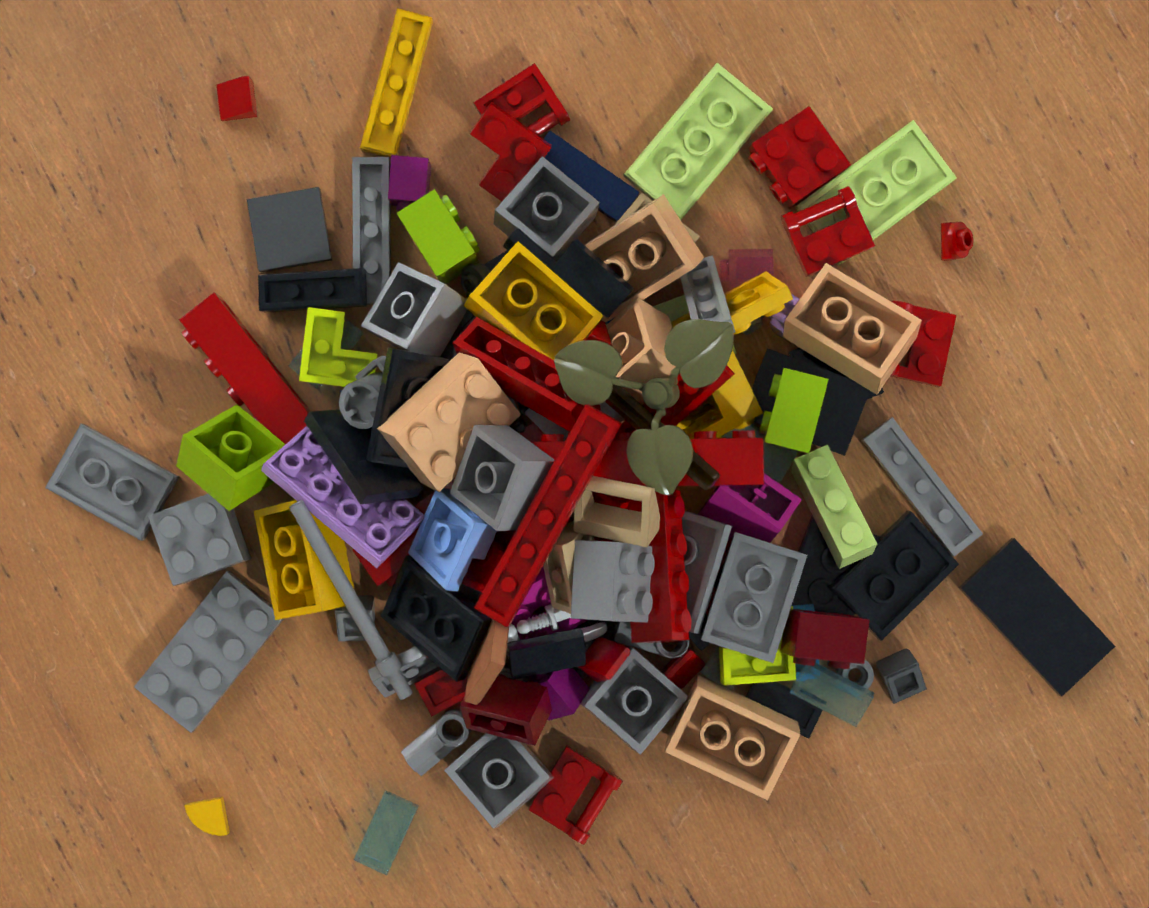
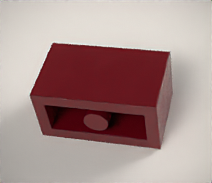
M791 608L783 631L780 652L792 656L793 663L815 666L816 659L827 660V666L840 669H850V663L864 664L870 619L848 614Z
M502 674L497 676L480 703L475 705L464 702V696L460 704L467 729L534 746L552 711L547 687L533 681L513 680Z

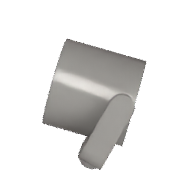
M380 356L370 362L355 376L357 380L346 385L341 391L339 398L340 411L344 419L356 428L368 429L373 426L386 356ZM377 366L382 371L371 373Z

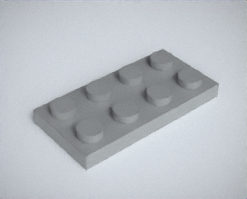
M226 571L134 688L192 733L284 619L275 620L273 606L233 573Z

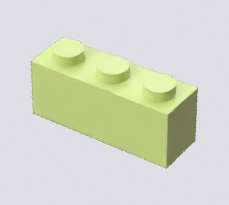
M825 445L794 459L791 473L838 568L840 569L872 555L877 542L829 446Z

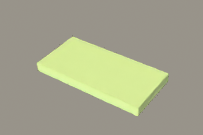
M716 63L624 173V177L653 201L664 194L679 219L682 220L768 117L773 108L720 64Z
M912 120L797 205L795 209L798 212L838 195V190L849 186L855 195L857 206L874 240L952 183L957 177L916 122ZM840 209L807 225L814 233L846 219L847 216L844 209Z

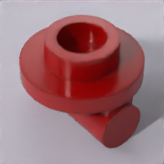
M963 222L941 223V260L952 261L965 258L973 247V234Z

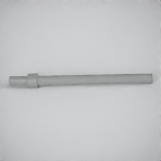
M297 501L289 508L376 657V667L382 677L387 676L400 700L409 697L413 691L400 670L402 665L395 652H390L304 501Z

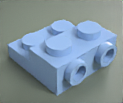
M443 488L440 492L435 490L408 553L445 590L458 592L472 558L485 559L497 531L451 495V489Z

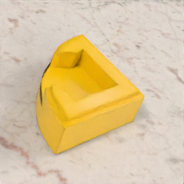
M223 797L184 805L191 822L203 832L217 836H224L230 833Z

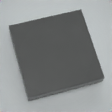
M319 187L247 199L259 272L332 261L321 189Z

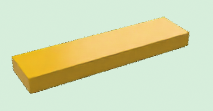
M397 8L360 145L361 151L391 158V155H398L433 24L432 17Z

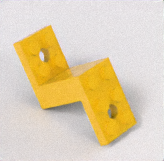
M767 271L724 293L735 329L734 335L747 330L751 326L752 321L763 315L768 317L779 313L785 308V303L793 300L788 286ZM687 313L672 321V328L683 321L691 320L690 314ZM733 349L727 366L735 374L677 425L690 439H694V432L717 431V438H722V435L733 429H743L751 425L755 421V417L763 414Z

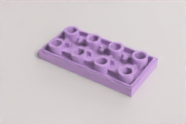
M308 426L269 458L261 469L264 474L296 501L303 500L309 512L376 568L420 526L424 519V514L406 499L360 504Z

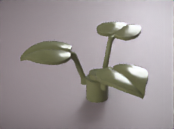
M702 319L686 320L677 324L669 332L664 347L667 360L676 367L671 371L670 378H654L646 384L615 377L622 367L621 355L611 345L602 341L585 340L569 344L556 354L554 363L564 391L573 401L581 405L589 404L594 406L605 402L612 393L613 384L642 391L645 404L652 409H656V414L651 423L652 430L639 429L631 434L627 444L628 462L635 475L647 487L655 488V491L658 493L671 495L690 468L693 458V446L689 436L682 429L674 425H666L659 428V423L662 416L666 414L665 408L673 406L679 399L680 391L677 385V377L680 373L684 382L693 388L705 387L719 378L732 352L734 330L733 325L729 322Z

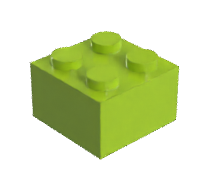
M434 189L396 213L440 282L447 284L460 276L465 266L479 263L476 253L480 251L478 243L467 226L460 230L457 222L461 219L447 195L440 198Z
M783 368L782 375L774 374L769 396L776 398L773 411L764 412L759 433L766 434L765 442L810 453L829 379Z
M236 404L182 436L176 467L230 511L275 483L261 469L263 464L279 451L285 443Z

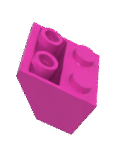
M764 473V485L716 486L698 512V515L731 525L732 528L728 541L733 537L734 532L770 543L781 531L802 499Z

